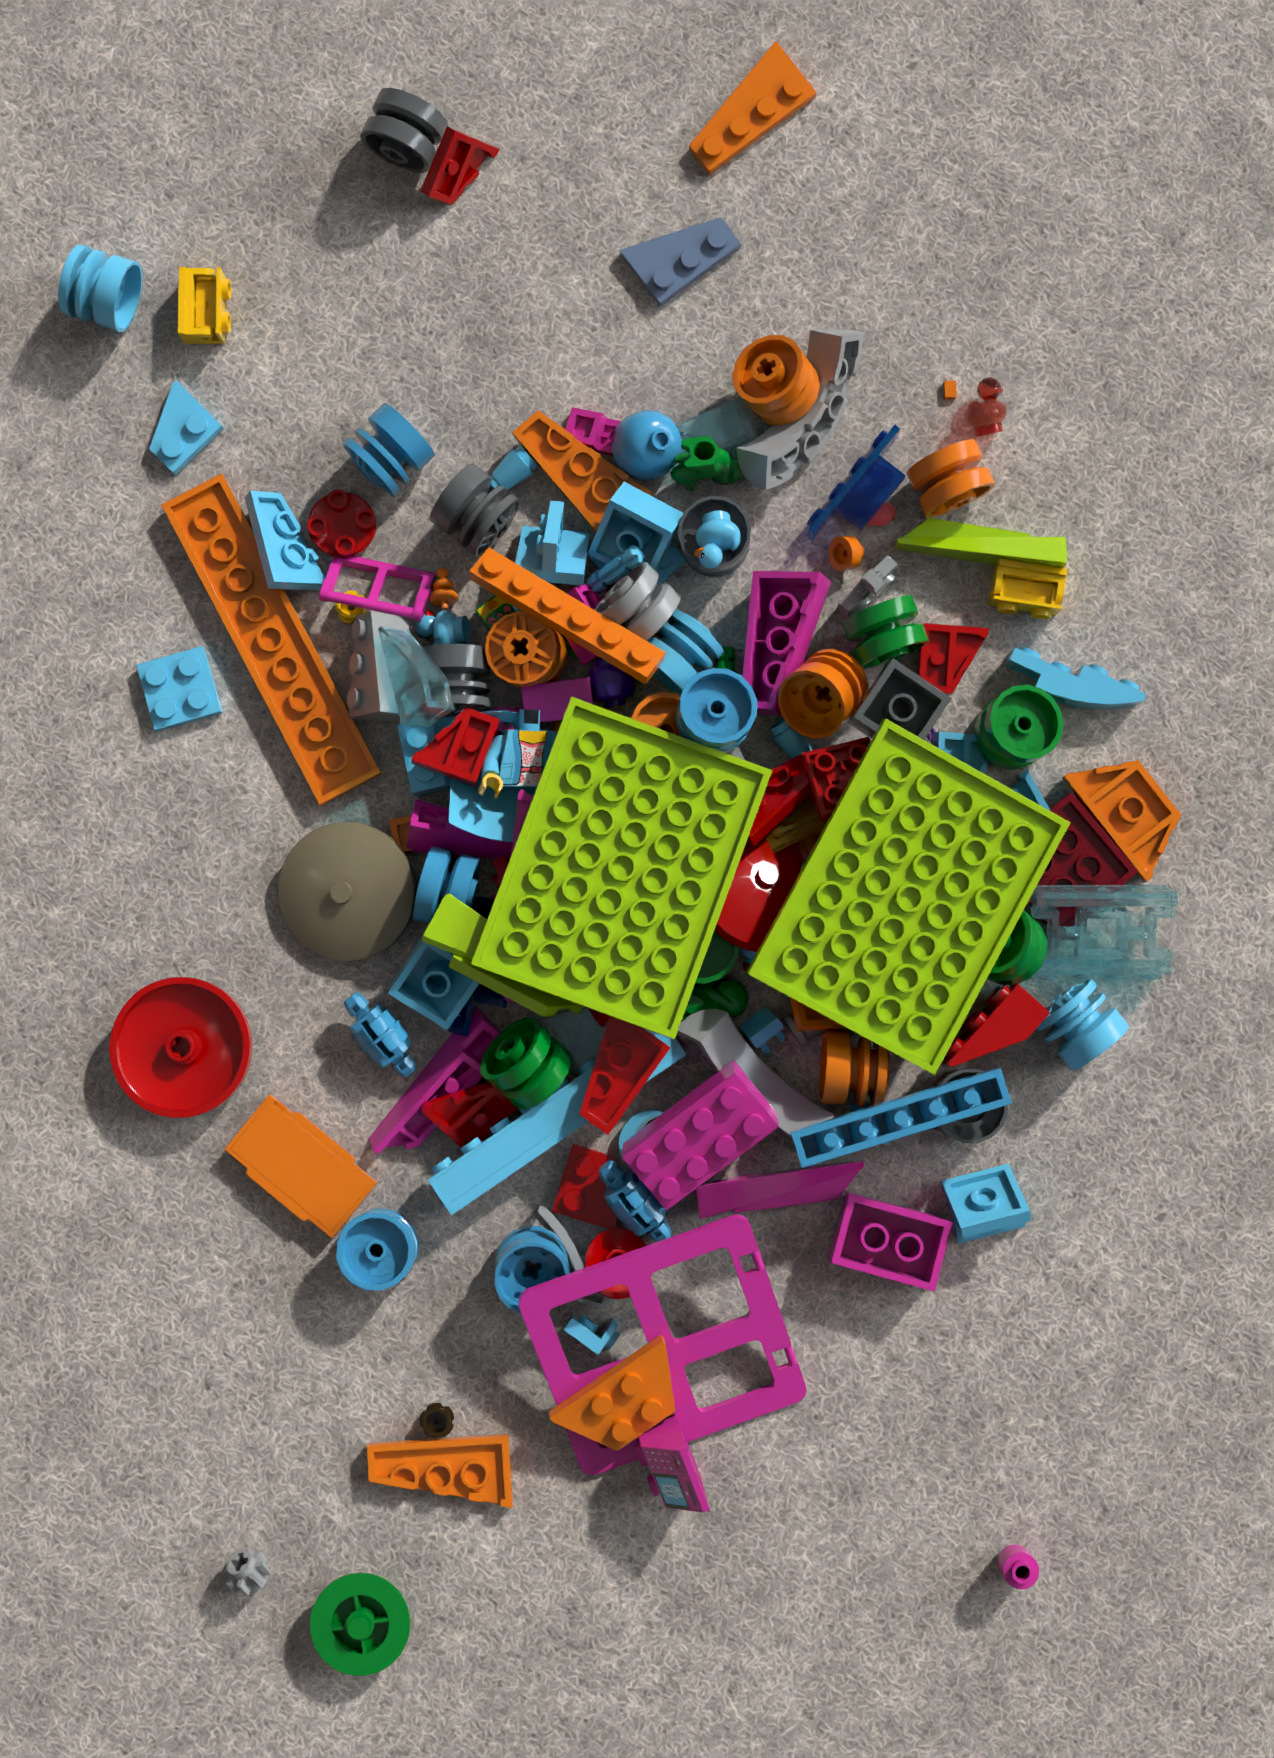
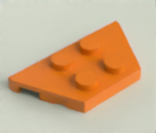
M1136 760L1087 771L1072 772L1063 776V781L1081 804L1139 871L1136 874L1142 882L1149 881L1181 814L1140 761Z
M659 1335L549 1411L550 1420L618 1451L670 1416L676 1410L667 1349L663 1336Z

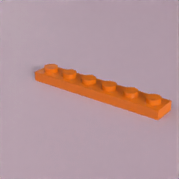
M488 548L469 570V579L645 685L665 659L666 652L491 548Z

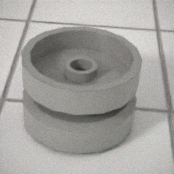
M642 562L641 565L635 569H630L629 573L620 578L607 591L594 610L647 641L670 618L676 610L681 596L667 583L657 585L659 574L647 562Z

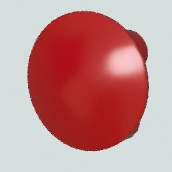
M335 489L322 497L313 506L308 517L307 528L312 542L321 552L335 558H349L360 554L371 544L376 533V518L371 506L362 497L354 493L344 492L341 489Z

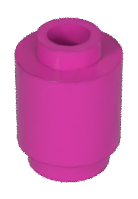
M1014 1544L1005 1547L1000 1552L997 1560L998 1569L1010 1586L1022 1590L1030 1588L1036 1583L1039 1576V1566L1025 1547ZM1019 1566H1023L1019 1571H1016Z

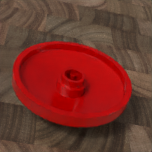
M778 824L755 846L746 842L714 931L737 947L757 952L810 855L811 849L793 832Z
M172 977L145 986L125 1003L111 1031L109 1052L114 1075L130 1099L154 1114L171 1118H185L210 1112L233 1096L247 1075L251 1063L253 1045L250 1026L243 1010L225 990L201 979Z

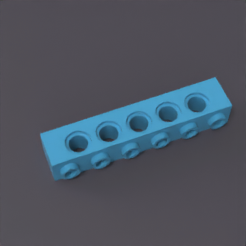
M994 1068L790 1131L800 1166L804 1168L1012 1104L1001 1068Z

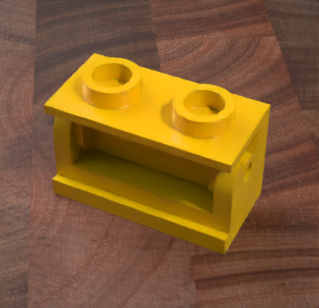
M179 267L178 335L184 344H225V333L231 332V316L229 312H226V300H231L232 297L231 281L226 279L220 267H216V275L215 270L211 268Z
M999 558L993 568L988 606L997 607L996 611L1003 614H1016L1017 610L1031 612L1030 616L1036 619H1051V615L1056 616L1062 610V606L1059 604H1062L1068 569Z

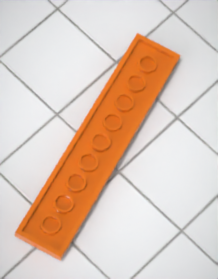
M221 473L161 504L319 805L323 806L382 775L353 719L349 718V710L285 589L268 588L253 529L225 476Z

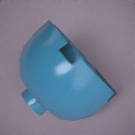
M643 410L625 417L615 429L616 434L615 442L612 443V453L616 464L630 477L643 479L642 481H650L666 475L677 464L674 458L682 453V438L675 423L663 413Z

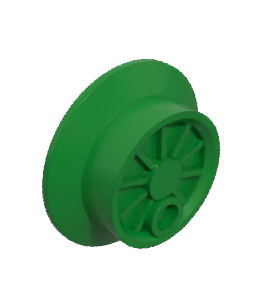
M362 1572L347 1574L331 1582L318 1596L311 1612V1638L320 1657L335 1670L353 1676L375 1674L389 1667L404 1650L410 1633V1613L403 1595L385 1578Z

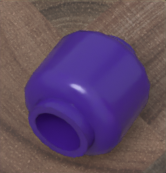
M602 658L595 659V665L588 670L592 698L597 701H605L606 707L625 705V698L633 695L636 690L634 677Z

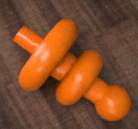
M441 567L436 571V576L439 580L435 581L432 585L434 592L430 595V602L435 606L441 607L443 611L448 610V606H452L458 601V594L453 591L454 583L447 579L449 576L448 570Z

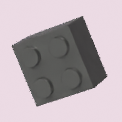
M892 658L884 665L847 723L872 739L882 719H888L924 740L952 698Z

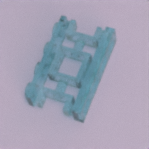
M1036 886L1030 897L1032 901L1030 914L1034 919H1048L1047 954L1041 968L1034 974L1037 975V978L1055 980L1058 979V975H1071L1074 979L1087 980L1093 978V975H1106L1109 979L1123 980L1127 979V975H1140L1144 979L1156 980L1161 979L1162 975L1173 974V966L1170 965L1173 952L1167 947H1156L1157 918H1175L1173 906L1178 905V892L1171 886ZM1115 906L1160 907H1145L1144 926H1129L1130 912L1125 907ZM1055 907H1076L1075 926H1059L1060 912ZM1087 919H1117L1116 945L1114 948H1086ZM1058 940H1074V955L1077 959H1057ZM1128 940H1143V955L1147 959H1127Z

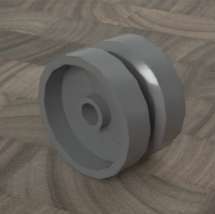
M395 88L381 89L372 107L375 116H370L367 119L360 134L363 144L371 152L388 163L411 172H427L436 154L433 145H438L441 142L448 126L447 120L439 110L416 95Z

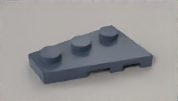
M720 217L619 251L620 256L657 304L662 306L740 249L741 243Z

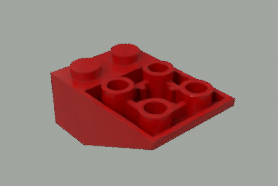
M1019 984L997 986L985 999V1002L989 1005L984 1011L979 1013L975 1011L964 1022L962 1028L966 1031L959 1038L953 1040L940 1066L953 1067L1026 1040L1050 1012Z

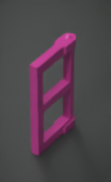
M357 556L349 558L333 557L319 592V601L340 603L411 618L414 621L421 622L434 583L435 573ZM343 566L377 573L368 598L334 591ZM387 575L421 582L413 608L378 601Z

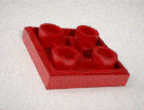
M870 737L802 753L801 760L820 821L830 818L871 742Z

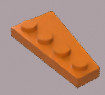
M539 410L512 432L515 439L595 533L598 530L610 499L623 482L650 496L653 495V492L635 482L628 474L606 461L599 453L581 443L574 435Z

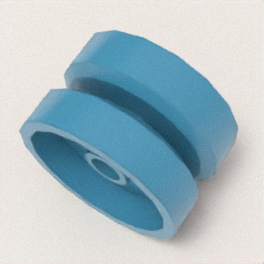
M711 668L698 672L686 683L676 707L675 725L679 736L724 753L733 752L745 741L757 716V698L752 686L743 676L729 669Z
M432 846L421 873L414 904L413 919L430 923L446 894L453 895L470 908H473L479 884L481 858L462 854L457 859L452 871L453 856L451 851Z
M374 1208L361 1213L343 1228L337 1241L336 1259L341 1272L352 1284L364 1290L381 1291L395 1286L412 1270L419 1254V1239L415 1227L403 1214L392 1209ZM373 1244H380L382 1246L383 1253L380 1256L375 1255L376 1249H371Z

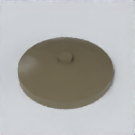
M356 822L328 824L305 835L292 848L284 861L278 884L280 909L292 934L312 952L325 958L339 961H355L372 957L393 945L402 936L411 922L417 894L414 869L401 846L392 837L378 828Z

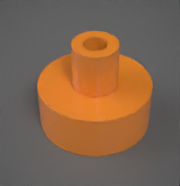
M850 535L835 537L828 549L829 561L838 571L857 568L865 553L859 541Z

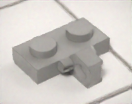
M887 555L874 569L871 568L861 577L859 583L838 603L836 610L845 619L852 612L855 614L864 610L871 603V600L867 597L870 594L877 597L895 579L892 573L897 563Z

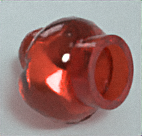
M993 377L982 379L977 386V393L984 402H970L964 413L967 423L975 428L976 436L1003 431L1002 421L1007 415V407L1005 403L997 400L1003 389H1001L998 380Z

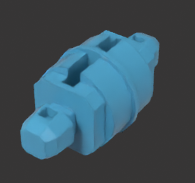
M358 992L353 993L344 1001V1006L351 1017H356L349 1026V1029L353 1033L352 1037L360 1045L361 1051H365L373 1063L376 1062L381 1069L392 1062V1068L400 1076L408 1077L417 1069V1065L410 1052L405 1053L412 1041L408 1037L409 1033L401 1025L400 1019L396 1018L389 1008H385L380 1001L369 1008V1002L362 994Z
M612 1160L604 1163L599 1169L600 1178L606 1185L604 1198L607 1201V1205L615 1213L617 1220H620L636 1236L646 1233L654 1242L670 1238L671 1229L664 1219L665 1208L630 1168L624 1172Z

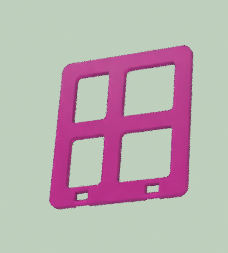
M732 1215L532 1286L525 1289L519 1296V1309L556 1406L626 1358L582 1374H573L550 1317V1310L619 1284H624L628 1288L647 1343L659 1335H662L665 1340L676 1410L673 1413V1417L678 1416L687 1442L798 1403L806 1395L807 1388L748 1219L742 1215ZM720 1248L728 1249L749 1307L748 1313L679 1339L674 1338L671 1335L651 1275L655 1271ZM751 1253L756 1268L744 1272L739 1257ZM753 1340L761 1342L773 1376L772 1383L705 1408L697 1406L684 1371L685 1366ZM784 1348L788 1363L776 1366L772 1352ZM565 1428L579 1466L588 1475H597L639 1460L635 1446L640 1444L639 1437L616 1451Z

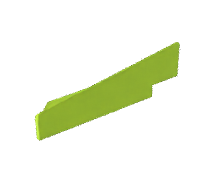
M928 518L909 533L898 538L894 545L896 550L995 565L999 558L1064 568L1067 564L1066 537H1030L1029 533Z
M446 894L421 941L453 953L454 956L449 964V968L543 1017L554 1016L559 1009H570L575 1014L582 1011L584 1006L471 965L487 919L453 895Z

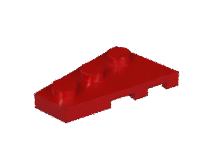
M609 1016L579 1115L609 1135L671 1047L646 1029Z

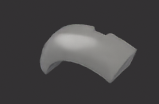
M847 329L810 330L806 358L819 376L820 388L817 400L809 412L797 421L783 426L772 425L754 441L736 448L741 471L752 485L762 490H768L781 485L793 477L792 472L803 462L810 463L823 448L836 428L848 403V399L844 395L850 377L856 376L858 372L864 332Z
M719 1009L701 1010L689 1015L681 1022L677 1034L690 1056H699L708 1067L707 1078L709 1079L734 1060L777 1112L779 1127L774 1131L785 1139L783 1145L796 1153L790 1131L835 1118L834 1114L808 1100L775 1074L746 1043L727 1011Z

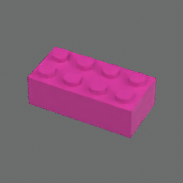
M733 1060L623 1143L622 1158L667 1211L779 1127L778 1115Z

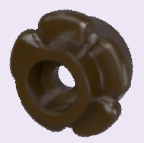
M441 1403L429 1404L426 1408L427 1410L423 1411L420 1415L421 1427H423L425 1434L431 1438L447 1436L454 1427L452 1420H454L453 1411L448 1406H442ZM439 1417L441 1422L435 1423L434 1418Z

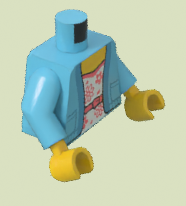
M520 709L519 730H503L501 735L493 739L482 766V782L478 788V794L483 796L486 786L491 787L495 791L494 798L498 797L503 786L538 787L557 736L556 731H540V710Z

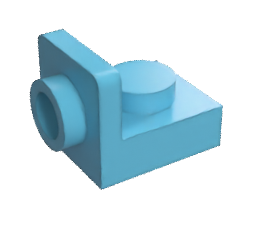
M572 1314L564 1325V1330L596 1354H599L603 1348L609 1351L620 1335L616 1331L619 1322L612 1318L601 1335L596 1332L599 1326L583 1314L579 1319Z

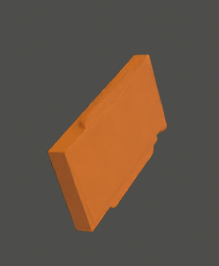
M272 1094L266 1097L224 1149L247 1168V1175L302 1221L309 1219L331 1238L339 1232L378 1184V1181L354 1163L355 1158L304 1115L300 1112L291 1111Z

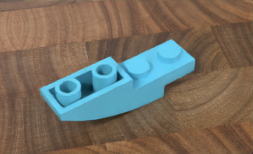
M1015 647L1009 653L1004 666L1034 679L1032 686L1041 688L1052 696L1055 702L1064 705L1089 709H1119L1137 706L1145 700L1147 695L1139 691L1140 687L1132 681L1126 679L1118 681L1107 676L1108 671L1094 664H1089V666L1083 665L1073 675L1070 673L1071 669L1068 666L1059 662H1052L1050 664L1039 659V653L1027 647H1021V649Z

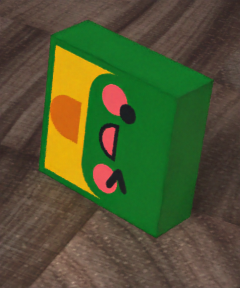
M496 595L475 609L476 614L489 631L493 624L504 615L516 612L510 603Z

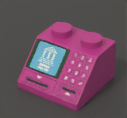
M678 1416L663 1420L640 1435V1444L636 1445L635 1449L641 1466L648 1465L652 1475L647 1476V1480L653 1496L660 1495L665 1508L703 1513L709 1511L710 1507L701 1475Z

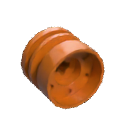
M523 611L504 615L493 624L486 638L485 654L488 665L496 676L521 689V686L529 687L542 683L556 682L566 668L568 651L562 635ZM521 643L526 645V648L529 650L525 656L520 654L521 651L518 649Z
M833 648L819 650L782 682L778 690V705L782 717L793 730L802 736L818 739L832 735L847 722L868 691L869 683L866 673L859 662L844 651Z
M825 1030L820 1059V1103L844 1105L849 1089L855 1092L857 1106H864L867 1091H869L871 1106L883 1103L890 1079V1054L888 1050L874 1042L872 1049H870V1040L861 1035L857 1048H852L848 1031Z

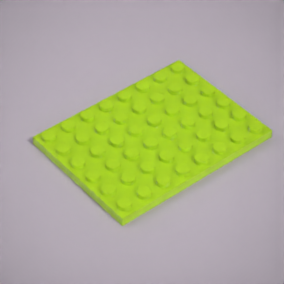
M571 697L471 965L675 1039L772 770Z
M882 719L746 973L935 1075L1071 822L888 719Z

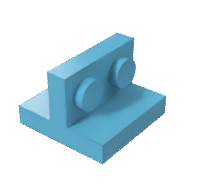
M550 500L548 514H542L540 527L522 526L515 563L546 582L583 586L590 532L563 530L564 502Z
M1009 1164L941 1181L944 1195L951 1210L954 1235L958 1244L1026 1227L1025 1222L1031 1221L1030 1209Z

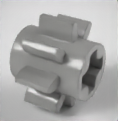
M249 1547L234 1553L228 1560L227 1568L224 1570V1573L229 1577L226 1584L235 1593L241 1590L245 1596L261 1590L267 1582L268 1575L271 1573L270 1569L266 1566L268 1559L260 1550L253 1553Z

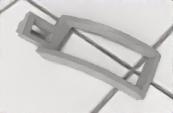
M537 1205L536 1211L563 1243L574 1272L583 1269V1263L577 1249L564 1227L547 1208ZM596 1292L594 1295L600 1296L599 1302L583 1297L577 1299V1301L604 1309L607 1307L610 1298Z

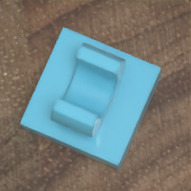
M767 1006L738 1026L756 1049L760 1047L767 1054L770 1052V1049L766 1045V1041L776 1036L781 1043L785 1041L784 1034L781 1032L784 1026Z

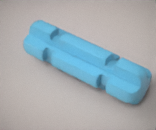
M631 546L625 550L624 554H619L602 566V569L592 573L587 579L588 586L592 587L593 592L600 593L607 588V585L613 584L629 573L630 569H635L641 565L645 559L644 553L638 546Z

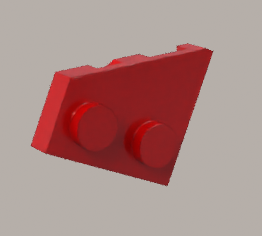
M447 126L420 191L429 197L452 205L463 193L464 188L479 176L480 173L477 168L488 156L494 159L500 149Z
M923 623L929 643L919 649L918 675L946 695L951 696L989 634V628Z
M465 708L454 718L452 724L444 727L434 736V740L420 752L417 751L413 755L411 762L416 766L476 787L483 763L500 724V719Z
M490 1082L424 1102L421 1105L422 1112L460 1148L476 1137L482 1141L491 1133L490 1128L504 1118H508L518 1109L501 1093V1090H497Z
M573 1143L552 1209L553 1212L606 1229L618 1227L615 1213L607 1205V1201L604 1198L606 1185L599 1174L600 1167L607 1162V1155L605 1153Z

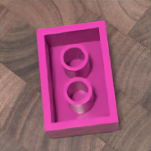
M845 1191L827 1259L833 1264L935 1292L953 1222L947 1218Z

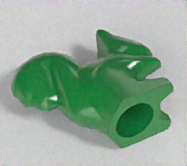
M710 436L682 439L681 447L687 452L675 456L674 460L679 464L670 472L671 478L689 491L694 490L699 480L712 478L717 484L728 485L744 477L738 459H730L728 452L719 448Z
M730 978L726 981L719 980L716 987L708 984H695L683 1019L685 1020L689 1015L707 1009L727 1011L730 1018H735L741 1015L747 1007L748 992L741 982Z

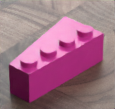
M753 571L742 676L752 686L757 698V715L782 716L778 705V690L784 679L804 662L831 581L820 572Z

